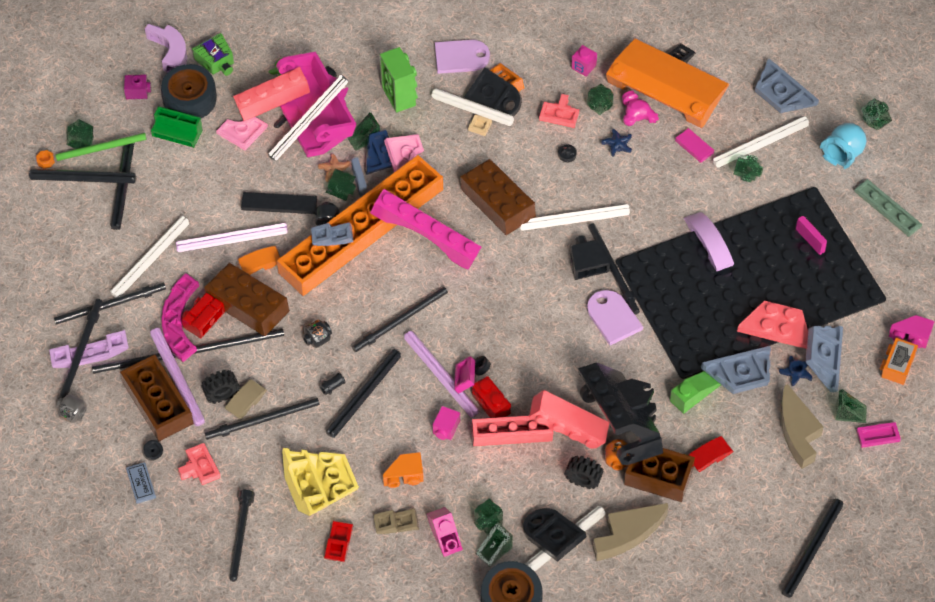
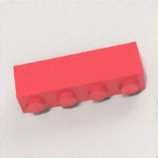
M299 67L233 96L243 121H246L310 93V89Z
M545 390L533 397L529 418L536 420L539 424L552 428L555 432L568 436L572 440L585 444L588 448H598L606 443L609 428L608 421Z
M529 416L472 419L473 446L550 442L553 440V429L544 424L537 423L536 420L529 418Z

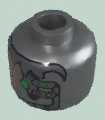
M71 394L65 396V398L61 397L56 405L58 416L70 423L81 421L87 410L84 400Z

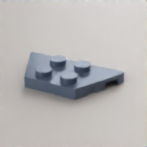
M771 59L767 60L765 69L762 71L760 80L755 87V92L779 113L818 105L819 99Z
M813 326L808 330L806 363L827 389L835 393L838 391L843 327Z
M767 346L702 362L701 368L732 394L767 386L770 382L771 347Z

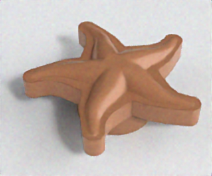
M332 154L330 163L318 164L319 169L326 171V182H329L332 177H338L343 180L347 179V176L343 174V170L350 166V161L338 162L337 157Z

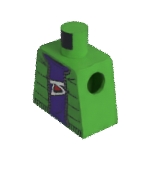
M221 33L192 48L194 60L212 75L222 71L225 76H228L233 72L231 66L234 64L233 53Z

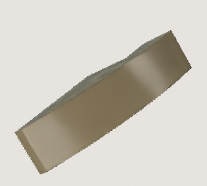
M787 384L784 386L781 400V425L788 448L796 462L803 469L815 462L817 452L809 443L822 436L824 427Z
M668 503L609 513L607 523L611 536L594 538L593 540L596 561L620 555L646 540L667 517Z

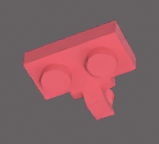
M561 94L559 103L544 102L539 120L575 128L579 109L571 108L568 105L569 95Z
M204 443L186 450V456L189 461L186 462L185 466L178 468L181 480L191 476L193 478L198 477L201 484L204 485L220 478V473Z

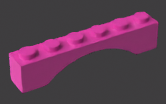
M385 189L381 192L370 212L386 223L404 226L423 235L436 244L452 262L469 270L482 248L480 245Z

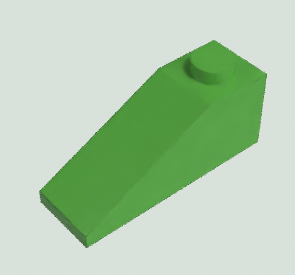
M705 371L685 379L672 389L670 402L684 414L721 386V384Z

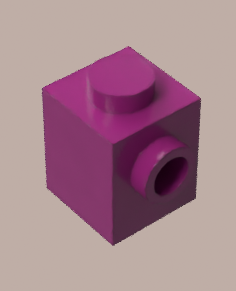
M125 75L124 92L126 100L148 99V93H151L152 87L151 82L147 80V75Z

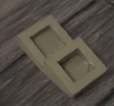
M251 379L233 396L225 409L241 420L252 405H256L261 400L267 390Z
M415 509L398 513L390 510L374 514L377 534L419 530Z

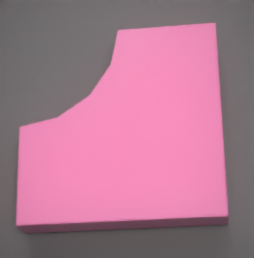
M256 117L241 122L227 119L217 129L216 133L241 149L246 150L268 127V124Z
M419 134L391 137L384 140L394 172L424 151Z

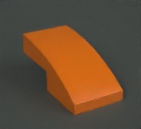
M271 246L249 253L239 258L238 261L241 269L251 275L262 268L265 270L273 268L281 257L277 247Z

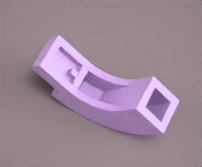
M150 24L146 26V38L169 49L162 60L165 72L168 73L177 66L187 64L185 41L175 28L169 25L165 29Z

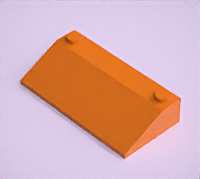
M636 38L614 60L606 73L608 83L622 90L628 86L685 114L687 122L700 128L704 127L729 86V83Z

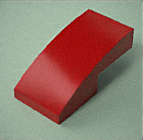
M720 436L697 448L689 456L695 457L694 466L698 472H701L715 461L717 463L722 461L734 451L725 439Z
M333 521L324 559L345 562L354 527L353 524Z

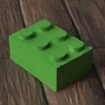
M400 47L381 53V85L395 112L397 113L416 106L418 96L415 90L417 87L415 76H417L415 67L409 64L408 55L403 53Z

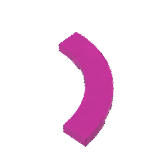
M186 273L172 287L162 310V329L166 342L174 355L182 362H185L197 351L196 346L186 337L181 319L188 299L200 286L198 281Z

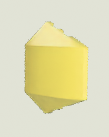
M283 448L284 477L298 511L311 516L359 488L345 454L327 452L314 454L308 453L307 450L294 452L288 448Z

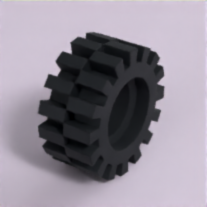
M222 370V372L216 371V374L212 373L210 374L211 377H206V381H202L201 385L207 401L216 404L217 401L220 403L228 398H233V395L240 390L238 381L231 370L227 372L226 370Z
M577 455L575 457L572 456L569 460L564 475L566 479H570V483L574 482L577 486L595 489L600 483L604 469L600 464H596L597 461H591L589 457L585 459L584 456L579 458Z

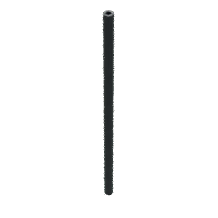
M283 329L270 331L265 337L258 333L197 345V351L194 354L284 336ZM160 353L155 354L159 361L163 360ZM152 355L92 366L93 374L130 367Z

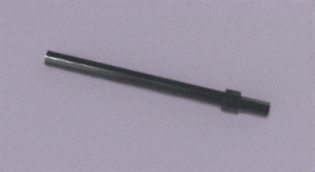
M591 223L588 228L594 240L598 241L610 261V271L623 294L622 297L632 312L637 315L640 310L635 302L636 298L633 292L629 291L596 225Z
M163 282L151 287L148 285L142 287V290L104 301L100 311L138 298L151 297L154 293L166 290L165 283ZM93 305L54 317L56 325L88 315Z
M442 287L373 333L369 332L364 335L362 340L352 346L353 351L358 352L365 346L372 345L376 342V339L447 294V289Z
M100 299L95 300L92 310L88 313L86 318L87 324L58 399L61 397L65 398L70 391L94 324L98 322L100 317L99 311L103 303Z
M314 398L234 424L220 425L219 428L204 432L206 440L218 436L225 437L230 435L231 432L320 405L319 400Z

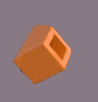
M421 453L400 454L383 473L384 486L390 488L398 487L400 485L399 477L402 476L404 484L414 486L424 482Z

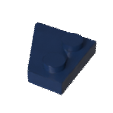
M386 130L368 136L366 175L392 167L384 142L386 138H389Z

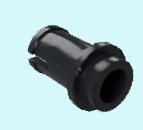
M337 373L329 380L322 381L319 387L324 395H331L333 390L346 382L344 377Z

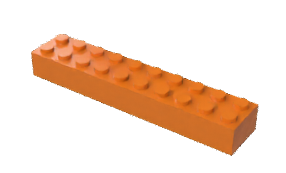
M417 155L328 222L331 227L350 222L353 242L341 245L317 246L312 244V235H310L277 260L278 273L302 296H305L397 226L396 224L386 223L370 213L383 189L419 209L443 191V176Z

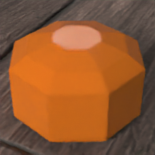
M48 150L40 151L36 155L37 164L43 169L51 168L55 163L53 153Z

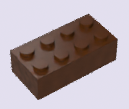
M491 159L460 176L461 190L506 236L521 227L522 224L536 217L535 202Z
M230 262L204 287L205 293L210 294L224 304L227 314L264 337L290 312L287 297Z
M155 354L120 371L124 387L158 442L194 424L189 407Z

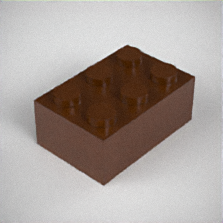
M663 448V454L628 465L624 485L682 502L694 469L695 457Z

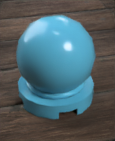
M854 123L839 125L833 130L831 136L826 137L821 142L820 149L823 148L825 153L823 155L824 159L835 166L839 164L844 169H847L852 165L855 157L863 153L867 143L866 134L860 126Z

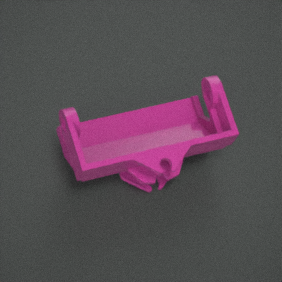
M316 52L284 57L276 64L280 74H285L300 67L310 89V93L280 106L291 128L337 79L328 74ZM348 87L342 89L297 138L307 158L323 155L347 137L353 135L356 122L344 100L349 89Z

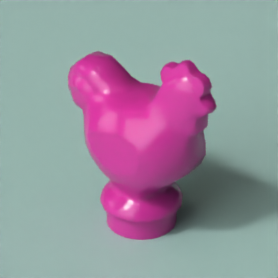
M628 91L623 94L622 100L626 106L623 117L625 125L632 126L636 121L644 119L648 120L649 123H656L659 120L658 114L651 109L648 102L639 99L634 91Z

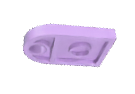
M477 40L435 42L438 74L478 71L483 69L490 60L488 47ZM480 52L486 54L484 57L476 56V54Z
M603 290L595 293L589 299L588 314L609 345L643 330L642 324L623 297L618 293ZM598 298H605L607 302L599 304L596 300Z

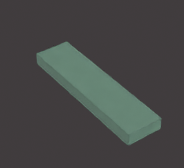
M865 180L855 188L854 192L908 237L922 227V224L870 180Z

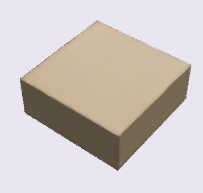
M475 114L468 127V131L485 136L492 124V120Z

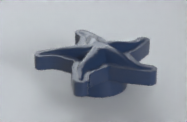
M612 129V138L601 141L602 145L611 147L612 157L615 156L616 152H632V148L627 146V143L632 138V134L620 136L615 129Z
M789 356V367L779 369L780 374L791 376V386H795L800 378H806L809 381H812L813 378L806 370L807 366H809L806 361L794 360L793 356Z

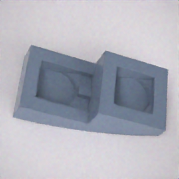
M350 222L334 227L327 223L311 228L313 245L330 246L353 242Z

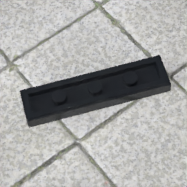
M243 192L241 210L315 214L318 198L317 196Z

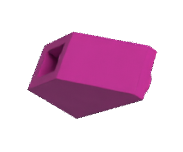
M917 315L892 324L888 337H891L894 341L895 338L904 340L905 334H909L907 342L918 345V348L926 349L935 321Z
M446 507L427 513L431 531L443 556L445 557L463 550L452 513Z

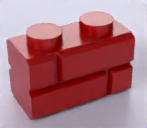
M208 293L198 297L191 310H186L182 315L183 328L201 339L225 313L224 304Z
M489 376L474 383L472 386V396L490 418L507 417L511 414V403L507 398H504L503 393Z

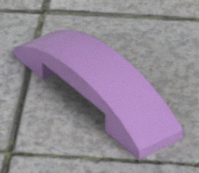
M698 212L684 217V221L690 231L695 232L708 252V259L716 271L734 265L722 236L705 214Z
M125 330L106 335V340L87 344L79 366L104 361L127 350L129 347ZM68 345L50 349L52 367L70 368L77 347L70 349Z

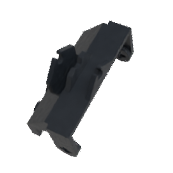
M597 362L578 368L579 375L586 383L579 393L583 401L586 403L596 401L616 435L632 431L639 437L638 441L626 444L618 449L616 456L620 463L630 465L663 454L662 438L654 424L656 420L654 413L657 411L656 404L650 403L654 394L651 384L636 379L626 380L622 372Z

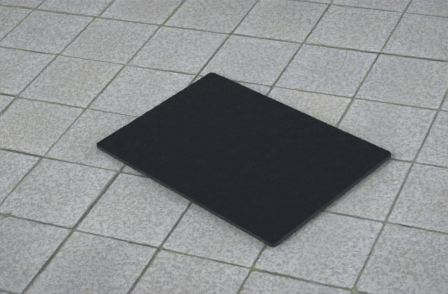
M816 187L714 223L734 262L733 266L725 269L715 270L708 259V252L694 231L616 260L618 269L633 292L636 301L676 372L682 379L703 372L704 370L701 368L702 362L779 343L737 332L739 324L764 301L802 310L808 330L813 326L826 325L886 301V296ZM801 216H804L827 240L825 252L821 255L796 230L797 220Z

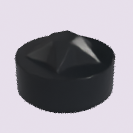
M567 144L559 148L558 157L561 161L568 163L576 159L577 150L574 146Z
M485 356L475 359V374L477 376L485 374L490 369L491 363Z
M150 440L143 446V456L150 461L157 460L163 454V446L156 440Z

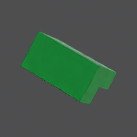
M158 106L154 114L155 123L151 129V134L156 138L194 148L203 131L201 118Z

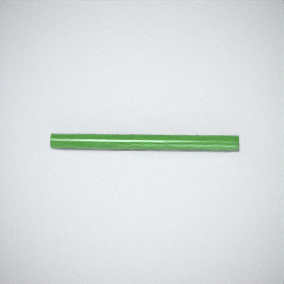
M145 133L62 152L56 154V159L61 161L147 140Z

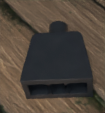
M584 235L576 237V244L571 246L574 279L578 280L610 272V261L598 241L592 240L587 242Z

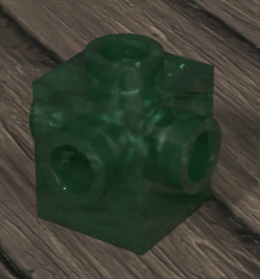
M599 84L589 90L587 105L600 116L613 106L614 94L611 89L606 88L603 84Z
M874 98L861 108L864 122L876 130L883 128L892 121L888 112L889 107L884 101L881 102Z
M80 119L70 124L66 130V145L74 149L92 145L94 126Z
M751 154L747 156L740 155L737 159L733 175L740 176L741 180L746 182L755 181L757 177L762 175L764 168L761 166L762 161L758 160L757 156Z
M335 168L325 193L346 201L348 195H353L356 184L353 183L356 176Z
M489 498L474 510V524L480 531L483 530L489 535L492 531L495 532L502 526L503 511Z

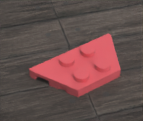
M764 301L738 326L737 332L807 349L808 329L803 311L800 309Z

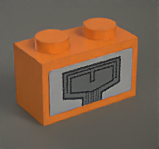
M895 338L893 345L889 344L886 352V355H889L888 359H883L880 370L883 371L882 378L904 385L918 345Z

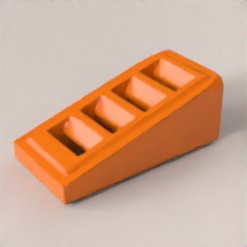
M499 63L490 70L493 73H498L502 70L503 72L498 75L502 78L507 75L503 78L505 81L512 80L509 83L516 87L518 91L524 89L522 78L503 64Z

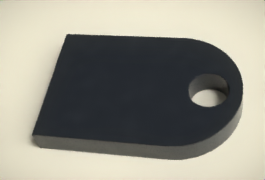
M485 67L464 96L467 100L512 116L519 112L522 105V97L517 88ZM509 102L515 103L512 110L506 109Z
M541 508L531 512L523 523L526 538L557 562L587 537L584 530L558 511L550 508ZM535 519L542 520L540 523L537 524L532 523V521Z

